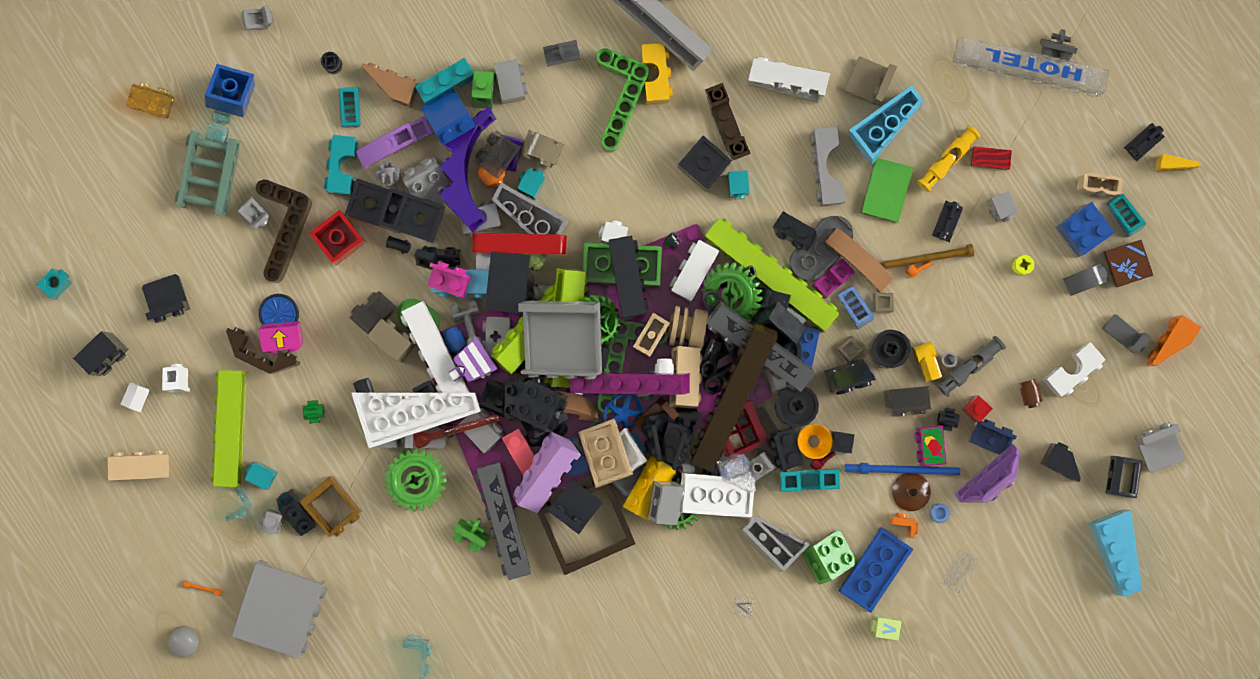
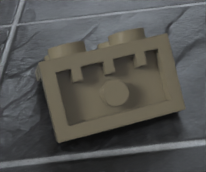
M860 56L846 85L845 92L879 106L883 102L897 66L890 64L888 67H884Z

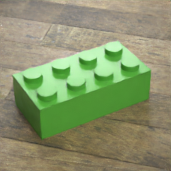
M584 243L583 271L586 272L588 284L616 285L609 244ZM638 245L639 251L636 254V260L640 259L642 272L639 273L640 279L644 278L645 287H660L662 247Z

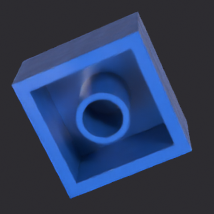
M216 64L205 93L206 107L244 117L255 88L254 74Z
M1093 202L1086 204L1056 226V229L1077 257L1085 255L1115 233Z

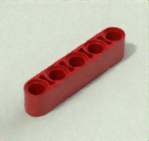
M472 233V252L491 253L493 251L515 254H566L567 235Z

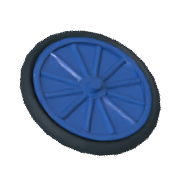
M273 294L265 298L261 303L259 319L262 325L295 322L299 319V309L291 297L284 294Z

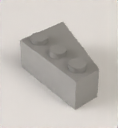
M757 516L752 517L739 530L747 541L778 572H784L810 545Z

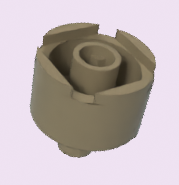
M528 130L520 150L522 151L521 156L535 161V158H539V163L552 168L553 165L557 164L564 144L561 142L558 144L554 139Z

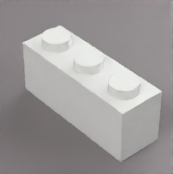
M701 240L697 244L693 242L688 251L691 254L688 261L683 260L679 267V270H681L679 277L674 276L669 285L672 287L671 292L691 303L719 250Z

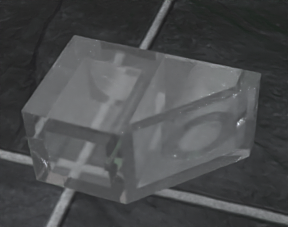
M736 453L717 461L722 480L744 491H756V482L750 473L749 460L745 454Z

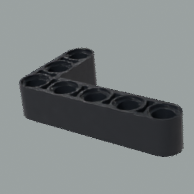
M707 289L704 291L702 299L710 315L719 302L723 303L716 290ZM709 295L717 297L714 303H708L706 298ZM723 339L734 362H737L739 356L733 352L734 347L737 345L733 344L732 346ZM732 362L719 368L715 376L711 378L704 377L703 384L707 393L717 394L723 391L721 386L725 379L724 376L729 371ZM711 380L717 381V385L713 388L707 386Z

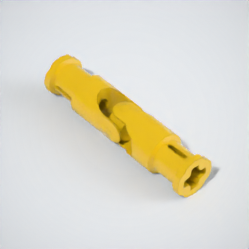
M968 125L961 137H957L944 151L941 159L929 167L927 174L922 179H918L917 183L925 191L930 192L932 186L938 180L941 181L948 173L950 167L954 166L970 149V145L981 137L980 133ZM951 149H955L957 152L956 157L949 153Z

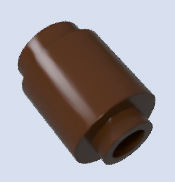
M1035 379L1021 382L1020 392L1024 406L1028 405L1029 408L1040 406L1039 402H1042L1043 399L1039 383L1036 384Z

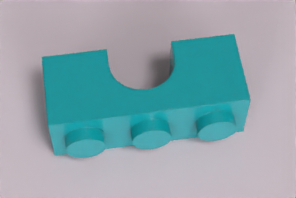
M463 58L415 87L424 103L427 104L455 87L461 88L473 81L474 73L466 59Z
M333 135L332 140H329L328 150L331 151V155L326 163V169L329 170V173L324 181V188L327 189L326 192L329 194L351 196L353 192L354 177L343 174L340 166L345 159H357L355 151L358 150L359 140L356 137Z
M839 469L779 472L780 491L840 489Z

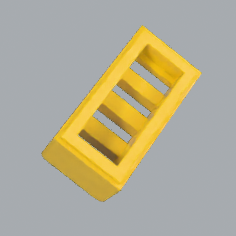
M1162 154L1157 157L1154 170H1192L1200 167V163L1194 160Z

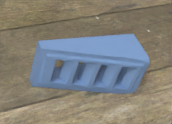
M853 285L837 295L857 329L874 320L873 314ZM854 294V297H852L851 299L847 301L844 300L849 295ZM856 300H858L859 303L855 304L851 308L848 306ZM860 307L863 308V309H862L861 311H859L858 313H856V314L853 313L855 310L859 309ZM864 314L867 315L866 317L858 321L857 318L861 317Z

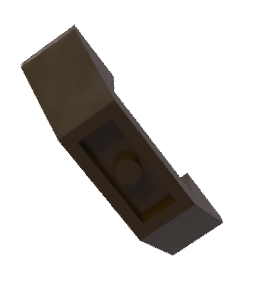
M720 83L705 89L710 111L732 161L750 155L746 140L740 133L729 105L730 99L724 84Z
M237 327L234 330L230 328L226 330L234 356L269 374H276L300 365V361L296 360L297 356L286 352V354L279 353L274 366L272 365L273 361L262 357L260 360L255 357L256 353L248 349L243 351L249 339L248 336L244 335L246 331Z

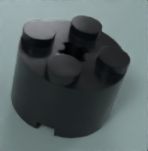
M892 329L876 334L869 344V354L873 362L879 367L886 369L903 365L911 352V344L908 337L902 332ZM888 346H893L894 349L891 352L886 351Z

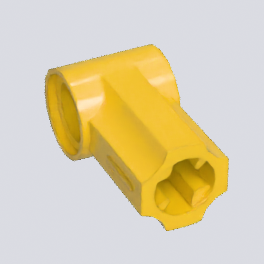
M932 341L912 347L915 360L920 365L925 382L942 377Z

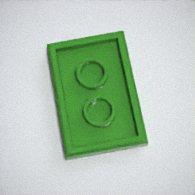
M878 158L874 162L861 213L898 223L913 167Z

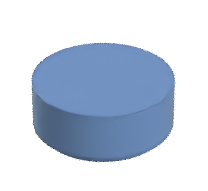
M936 503L930 508L929 515L933 521L943 523L949 518L950 512L946 505Z

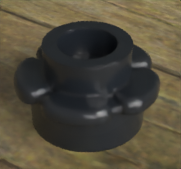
M675 232L670 233L663 240V243L666 245L665 248L668 249L670 247L674 249L680 243V235H677Z

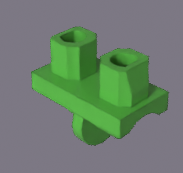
M479 518L476 522L470 519L467 522L460 519L453 529L455 531L453 539L459 543H462L465 537L471 540L468 547L475 553L485 546L490 536L484 533L485 528L479 525L482 521Z

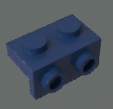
M984 419V422L981 421L976 424L969 442L1000 455L1012 444L1013 440H1016L1017 436L1012 434L1013 430L1003 426L1002 429L997 428L994 422Z

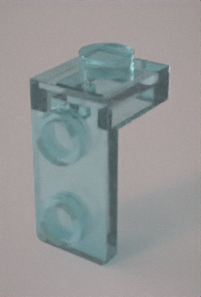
M409 635V638L404 639L403 648L422 650L419 679H425V676H429L430 665L427 664V657H431L432 645H429V640L421 639L419 635Z

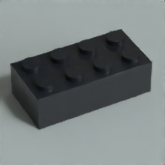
M632 235L609 239L622 320L645 316L646 311H649L647 298H643L642 292H645L644 278L640 279L639 273L642 272L640 259L636 260V254L639 251L637 240H633Z

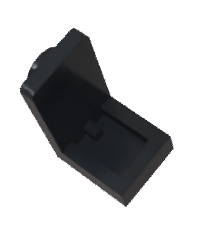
M293 489L282 493L276 499L280 513L300 536L316 527V523L299 504L297 494Z

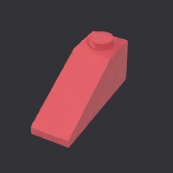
M517 429L502 439L521 473L524 475L525 471L529 470L535 454L526 441L521 429Z

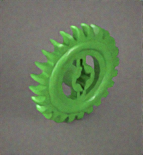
M725 263L723 268L721 264L718 265L717 271L716 268L711 269V273L706 275L707 280L703 281L706 287L701 289L702 292L707 289H714L719 293L721 284L728 281L727 287L721 293L723 301L726 303V306L741 317L751 320L753 318L752 315H756L758 312L755 309L761 307L756 302L763 299L757 296L762 290L755 289L760 282H752L756 275L748 277L750 269L743 273V265L736 269V263H733L730 268L729 263ZM709 295L706 298L708 303H714L717 299L715 295ZM743 296L742 304L734 307L735 302Z
M417 448L414 449L413 454L410 449H407L406 456L400 452V459L393 457L395 464L388 463L391 470H385L389 477L383 480L389 482V484L384 486V488L391 490L387 496L394 495L392 502L398 500V507L405 504L406 511L410 506H412L413 512L416 511L417 506H419L421 511H424V504L431 508L430 501L438 503L436 496L443 497L439 490H446V487L441 485V483L447 482V479L441 477L447 473L446 471H440L444 464L437 465L436 463L439 458L432 460L433 453L425 456V449L420 454ZM420 466L425 469L424 472H410L406 477V481L404 483L401 482L402 474L408 467ZM413 475L415 477L423 476L418 481L419 484L411 483L407 486H404L405 484L412 482L411 480L414 479ZM429 477V485L422 493L411 494L405 490L409 487L412 489L422 487L425 483V478Z

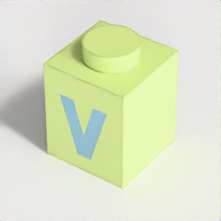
M875 615V620L871 622V632H873V635L879 638L899 641L901 621L895 618Z

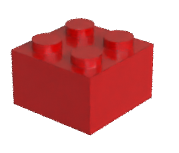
M338 210L309 233L332 264L336 266L367 243L341 210Z

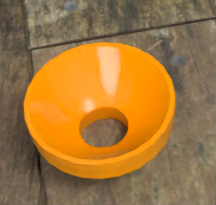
M810 424L800 431L797 443L803 455L808 458L819 459L830 452L833 439L830 431L823 425ZM812 435L819 438V444L816 447H811L808 443V439Z

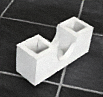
M1091 342L1085 343L1071 355L1077 363V369L1073 374H1068L1062 367H1057L1042 379L1056 397L1069 396L1074 391L1072 388L1075 385L1083 384L1088 379L1087 375L1091 372L1095 373L1103 367L1102 363L1105 361V358Z

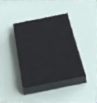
M491 251L484 310L523 314V312H518V304L526 299L531 256Z

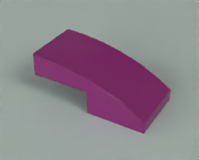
M842 258L813 283L812 286L825 299L850 278L855 271Z

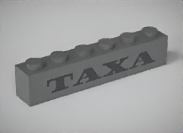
M721 301L706 319L709 325L708 328L713 333H721L725 336L723 339L732 346L736 344L738 347L741 344L745 345L747 341L745 338L749 327L753 328L754 326ZM775 342L763 368L765 366L771 370L770 373L775 378H782L787 381L785 384L794 391L798 389L802 392L815 375L813 368L777 342Z
M499 460L478 466L477 472H474L477 484L481 483L483 489L480 491L482 502L486 501L488 509H485L488 521L491 520L493 524L490 530L493 539L497 538L499 546H496L498 557L503 559L504 564L501 565L503 575H507L508 580L530 575V564L501 462Z

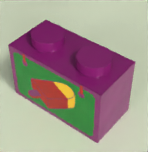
M943 426L917 428V432H914L915 443H918L919 451H916V459L920 466L947 464Z

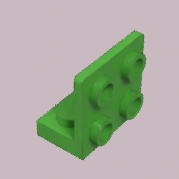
M836 530L820 542L808 546L802 552L819 585L834 580L857 564V560L840 530Z

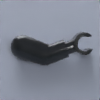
M562 422L552 432L564 435L568 432V427L565 422ZM550 432L537 438H529L527 434L525 438L529 446H541L544 438Z

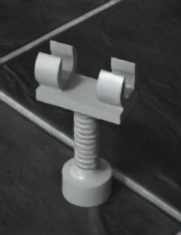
M469 299L471 309L460 312L457 303L450 305L455 322L464 319L469 336L466 344H470L475 338H478L482 344L481 338L476 336L471 319L473 316L480 315L476 299Z

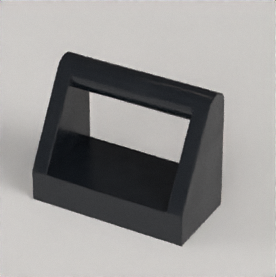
M1111 456L1105 493L1137 499L1142 460ZM1123 462L1134 463L1130 493L1119 492Z

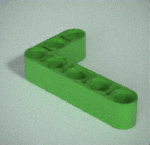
M602 48L597 52L596 56L598 66L627 79L601 139L603 150L612 153L616 151L643 91L645 82L648 79L649 71L648 67L641 62L608 48ZM602 55H608L610 57V60L608 62H602L600 60V57ZM620 62H625L628 67L625 70H620L617 65ZM637 70H643L645 72V75L643 77H637L635 75V72ZM630 87H635L638 92L635 95H630L627 90ZM627 104L630 106V110L622 112L620 106ZM615 121H619L623 126L621 129L616 130L612 127V124ZM609 138L615 141V145L612 147H607L604 144Z
M618 320V323L624 324L627 327V331L624 334H613L614 340H610L608 350L610 351L607 367L604 369V372H611L608 369L611 362H617L620 366L617 372H622L628 340L637 341L638 337L635 336V330L637 328L644 329L646 324ZM667 331L664 333V340L659 342L658 345H663L667 341ZM615 343L623 345L621 353L613 352L612 346ZM600 393L598 400L599 410L604 413L601 407L602 401L605 399L611 400L617 394Z

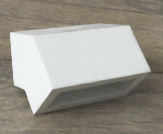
M130 382L121 405L141 412L149 389Z

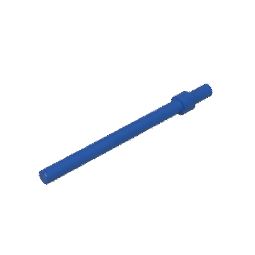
M861 462L860 464H845L844 467L845 472H860V474L873 472L960 475V468L869 465V463Z

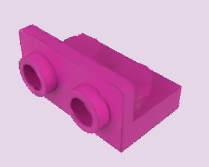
M440 261L437 264L430 263V267H433L427 286L464 298L471 279L470 275L465 274L466 270L455 267L454 270L449 269V264Z

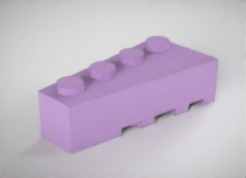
M550 432L544 438L540 451L533 457L532 465L529 470L525 471L520 486H517L514 491L513 498L517 505L535 513L540 511L551 496L552 487L555 488L560 484L561 475L564 472L568 473L572 468L570 463L573 459L578 460L581 456L569 439Z

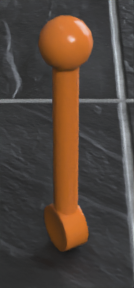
M189 581L183 582L184 588L191 587L214 593L216 596H221L223 593L220 588L215 590L191 584Z

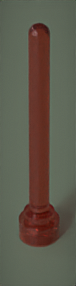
M498 414L429 434L427 432L415 433L413 436L414 443L417 448L426 447L430 441L498 422L500 416Z

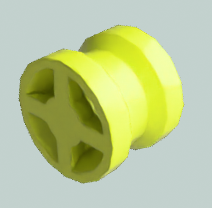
M1022 255L1015 258L1012 263V269L1018 275L1028 274L1034 269V261L1030 256Z

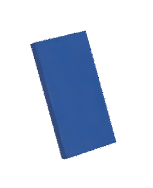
M880 527L838 591L871 613L913 551V548Z

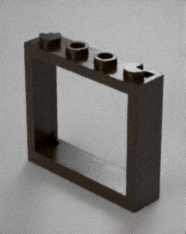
M592 482L593 486L586 490L594 493L605 488L626 535V539L572 563L566 564L545 516L549 512L548 509L552 506L550 501L546 502L538 512V516L564 575L636 544L610 483L597 488L595 483Z

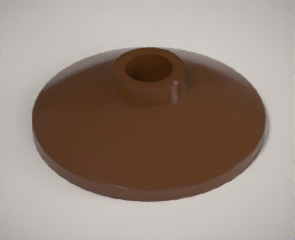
M903 474L895 481L892 495L895 503L903 510L917 511L928 503L931 489L923 476L919 474ZM911 489L916 490L914 496H911L909 493Z

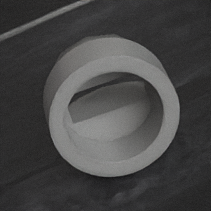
M950 352L945 353L942 356V365L947 369L954 368L957 365L956 355ZM948 358L952 365H950L945 359Z

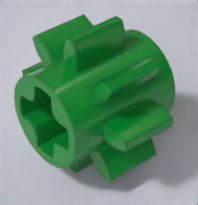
M318 400L307 401V405L303 406L304 420H309V424L320 423V418L325 417L324 405L318 404Z

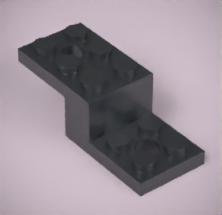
M357 178L345 215L399 234L401 232L434 243L446 207L393 188L387 189ZM367 198L374 199L375 204L372 208L365 207L364 202ZM420 213L426 215V221L423 224L416 222V216Z

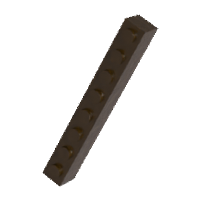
M756 322L753 328L749 327L745 336L747 341L745 345L741 344L737 352L739 358L737 362H732L729 369L731 374L728 379H724L721 386L723 391L714 400L713 406L715 408L713 412L709 411L705 419L706 427L705 429H700L697 436L699 441L697 445L692 446L689 453L692 456V464L713 472L777 340V331Z

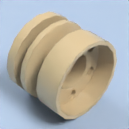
M675 306L668 330L669 345L674 346L675 338H680L679 346H682L686 339L688 340L689 347L700 348V351H702L708 311L695 309L693 317H689V310L685 307L684 315L682 316L679 315L680 306Z

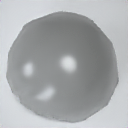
M188 626L177 627L170 635L168 641L169 649L172 654L180 658L190 657L196 652L199 645V639L196 636L195 630Z

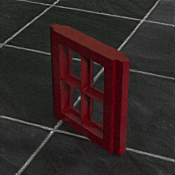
M751 400L746 401L743 408L749 424L739 427L738 422H736V430L730 434L732 436L738 433L744 446L734 450L730 439H728L723 449L727 461L769 442ZM751 427L757 440L747 444L742 431Z

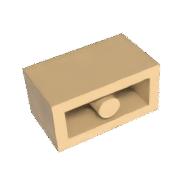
M653 313L633 348L650 358L670 322Z

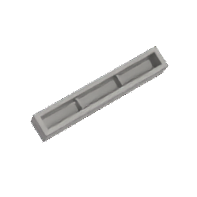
M613 0L692 71L706 59L712 50L708 44L658 0Z

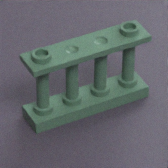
M191 130L186 139L188 148L180 190L177 191L175 196L177 206L186 208V202L213 207V210H215L214 214L227 216L241 141L229 138L228 142L220 143L200 139V133ZM197 146L224 151L226 153L225 160L217 162L195 157ZM198 165L218 169L222 172L221 180L215 181L192 176L193 166ZM190 183L216 188L218 191L217 198L212 200L188 195Z

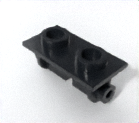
M1151 123L1128 143L1124 149L1137 162L1165 137L1162 134L1164 129L1159 125L1156 127Z
M945 200L932 236L950 243L963 207L959 206L958 202Z
M428 247V252H433V249L436 247ZM455 247L437 249L436 261L442 260L443 263L449 264L448 267H456V265H460V258L457 257H459L461 249H456Z

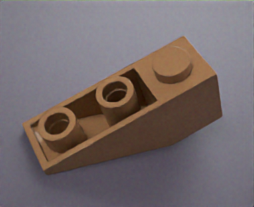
M362 63L364 70L393 102L411 108L417 92L415 79L404 76V78L397 76L398 73L389 69L385 72L373 63L368 65Z

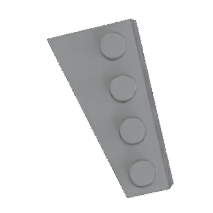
M500 183L492 198L528 234L562 235L570 221L505 183Z

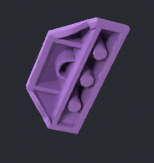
M1011 444L954 493L959 502L988 503L997 499L1002 490L1011 487L1018 474L1019 450L1016 446Z

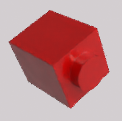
M976 395L961 410L975 423H980L993 408L979 395Z

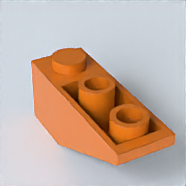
M1183 315L1172 317L1167 324L1168 330L1157 341L1159 343L1157 348L1153 349L1148 355L1149 361L1146 365L1156 366L1192 344L1201 326Z

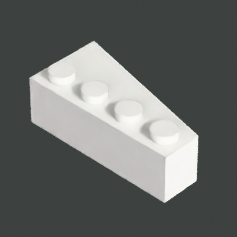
M758 57V59H753L747 84L820 103L825 96L830 73L791 66L782 62H771L766 58Z

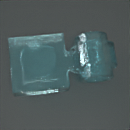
M214 110L212 120L216 124L208 125L205 140L226 143L229 128L223 127V125L230 123L231 114Z

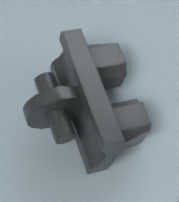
M1063 29L1060 30L1059 34L1052 33L1051 39H1056L1057 42L1041 39L1040 41L1042 57L1052 59L1054 49L1060 50L1058 60L1069 63L1073 53H1077L1078 48L1063 44V41L1069 43L1071 41V37L1065 36L1066 31Z
M577 40L543 47L547 67L581 59Z

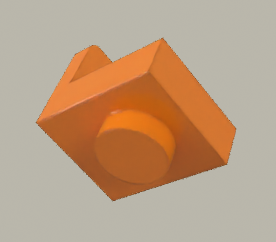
M896 513L895 516H890V524L908 526V538L914 539L915 534H918L916 519L907 518V514Z

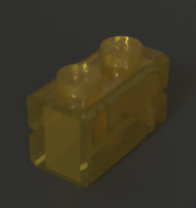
M140 82L139 85L132 84L127 106L131 109L168 119L174 97L169 94V90L158 87V90L151 89V85Z

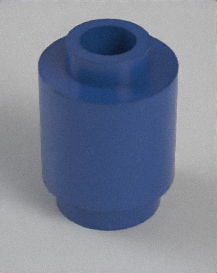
M456 326L442 332L443 340L450 354L457 356L467 346L461 331Z

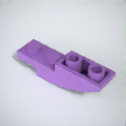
M425 116L385 134L355 151L365 169L432 135L433 131Z

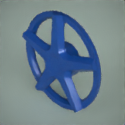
M633 394L617 395L605 407L603 422H606V413L609 408L614 412L613 419L616 420V423L621 421L624 429H632L635 424L633 421L629 425L628 417L637 414L636 420L641 416L643 410L640 400ZM626 396L623 405L615 406L612 404L616 399ZM631 398L636 401L638 409H629Z

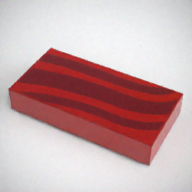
M974 146L971 166L1010 170L1012 150Z

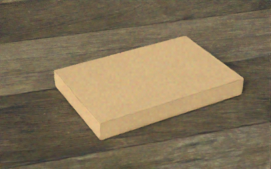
M615 419L578 432L595 487L598 488L633 475Z

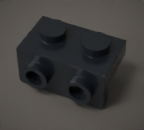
M487 380L485 389L478 401L480 408L504 418L505 386L498 381Z

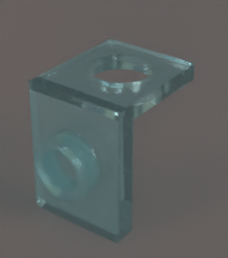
M242 487L235 488V491L244 506L225 517L227 521L235 517L237 520L248 514L246 510L253 507Z

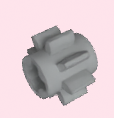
M384 162L380 167H377L376 180H381L383 185L391 186L396 181H399L400 170L395 168L394 163Z

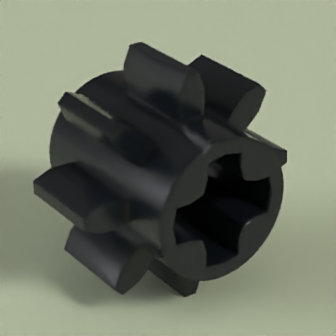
M946 407L944 411H939L937 425H942L943 430L952 431V427H958L960 415L955 413L956 409Z

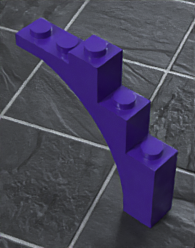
M489 107L477 113L473 119L476 125L474 128L444 144V147L452 156L446 158L440 166L442 172L452 182L451 185L446 186L442 190L440 197L472 233L487 221L471 196L468 183V166L478 137L484 129L496 120Z

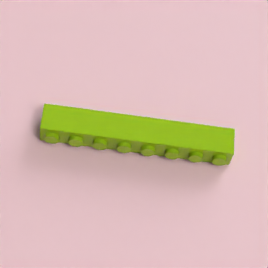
M719 218L704 238L737 265H743V268L752 265L756 270L755 279L766 288L791 295L789 306L821 332H825L840 314L836 311L838 308L831 302H824L822 300L823 296L816 290H809L807 288L808 284L800 278H794L792 276L793 272L787 267H780L777 264V259L772 255H765L762 252V247L757 243L751 244L746 240L748 237L742 231L736 232L731 228L733 225L725 218L721 220Z

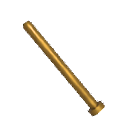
M967 244L965 248L884 261L882 266L887 269L964 255L974 257V248L972 244Z

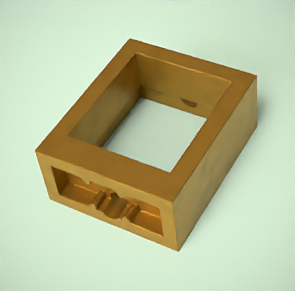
M329 476L300 501L328 537L333 535L339 536L345 531L344 526L347 523L353 524L360 518L358 514L362 512L333 476ZM332 486L353 510L351 514L333 529L312 505L316 499Z

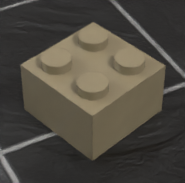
M381 319L366 337L395 361L402 363L416 345L412 342L408 333L398 331L399 326L392 320L387 319L386 321Z

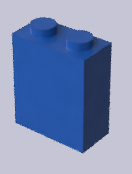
M454 88L420 107L442 145L476 126Z

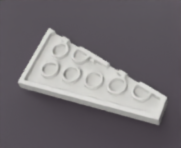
M351 393L369 448L481 412L475 393Z

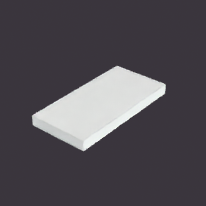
M682 473L681 486L684 487V497L681 500V513L752 518L755 479Z

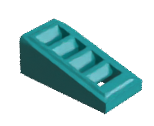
M359 87L338 88L341 127L361 126ZM354 93V97H344V94ZM344 101H355V105H345ZM345 109H355V112L345 113ZM356 116V120L345 121V117Z
M1124 194L1107 203V206L1128 237L1145 227L1146 222ZM1121 202L1124 203V205L1119 207L1118 209L1115 208V206L1120 204ZM1127 208L1128 211L1121 215L1120 212ZM1130 215H1132L1133 218H1131L1130 220H1128V221H1125V220H1124L1125 218H1127V217H1129ZM1136 221L1137 224L1131 228L1129 225Z

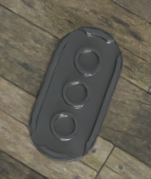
M841 216L824 218L814 228L817 237L809 250L806 252L803 249L799 250L796 248L792 252L789 265L795 277L806 282L815 281L822 277L841 255H838L825 241L836 228H839L853 239V228L847 219Z

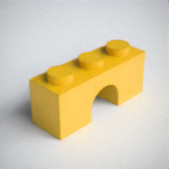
M662 43L642 44L643 64L647 67L655 68L659 73L655 81L645 82L646 105L669 103L670 97H673L672 85L668 86L671 70L670 67L666 66V60L669 59V50Z
M651 456L623 507L650 521L648 514L654 480L671 482L677 470H673L671 466L662 461L658 462Z

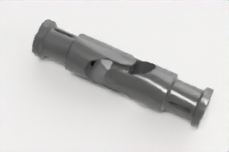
M993 336L992 341L976 350L964 361L963 365L953 369L948 374L949 376L941 383L938 382L936 386L943 395L948 397L953 389L957 386L960 387L967 381L971 373H977L994 359L993 356L1000 350H1005L1006 346L997 336ZM978 357L981 359L982 365L977 367L976 362L971 359Z

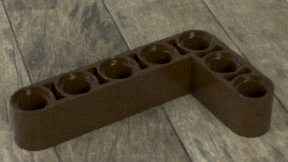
M263 179L257 182L256 192L265 199L288 207L263 272L266 280L272 283H279L284 279L311 210L312 201L301 192ZM265 185H270V191L263 194L262 188ZM287 191V199L280 200V194ZM305 198V206L298 207L299 199ZM294 216L299 217V222L296 225L291 224V219ZM290 233L292 240L289 243H285L284 236ZM284 251L285 258L282 261H278L277 254ZM273 269L278 271V276L275 279L270 277V272Z

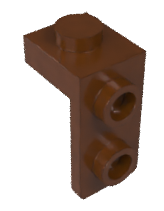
M661 396L634 421V424L642 431L641 423L644 422L643 416L666 411L667 417L670 416L674 420L679 416L675 410L678 407H670V399L666 401Z

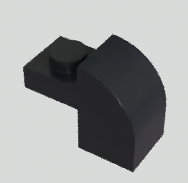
M755 287V289L762 290L761 293L757 294L758 297L763 298L761 301L756 302L761 305L758 309L762 310L779 302L788 310L791 295L768 288Z

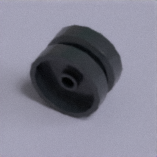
M806 386L802 392L798 389L794 391L786 387L778 393L775 399L774 410L782 423L791 427H802L815 419L819 410V402L816 394ZM797 402L799 404V408L797 410H795V407L792 406L793 403Z

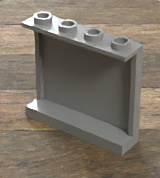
M523 301L518 304V312H523L525 369L521 371V374H528V377L547 375V378H556L558 375H565V378L568 379L577 378V376H584V379H595L597 375L602 373L600 302Z
M259 560L255 563L232 637L295 658L306 654L309 646L307 642L308 635L311 636L314 631L315 624L312 623L314 617L319 615L321 606L318 605L320 599L324 598L327 588L324 587L326 581L320 583L269 566L266 561Z

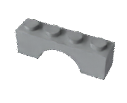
M837 126L814 128L812 134H810L811 146L814 145L815 152L812 153V163L816 164L817 172H814V181L818 183L819 190L816 191L817 202H820L821 207L844 204L846 202L844 183L831 177L826 167L828 154L839 146Z

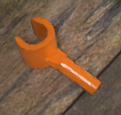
M929 261L918 268L912 265L905 272L910 278H913L933 264Z

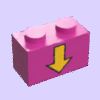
M300 321L265 324L259 328L262 352L268 351L269 354L280 352L279 350L294 352L298 351L303 345Z

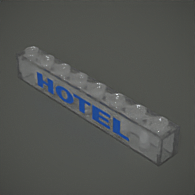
M962 36L957 40L952 62L957 63V66L962 68L974 67L979 72L992 71L997 76L1010 75L1015 80L1023 81L1027 79L1032 80L1031 83L1037 85L1049 84L1054 89H1061L1063 87L1072 93L1085 92L1090 97H1098L1106 92L1110 73L1108 69Z

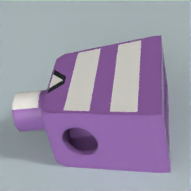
M475 338L454 357L457 367L448 373L454 382L465 376L468 382H471L498 370L479 339Z

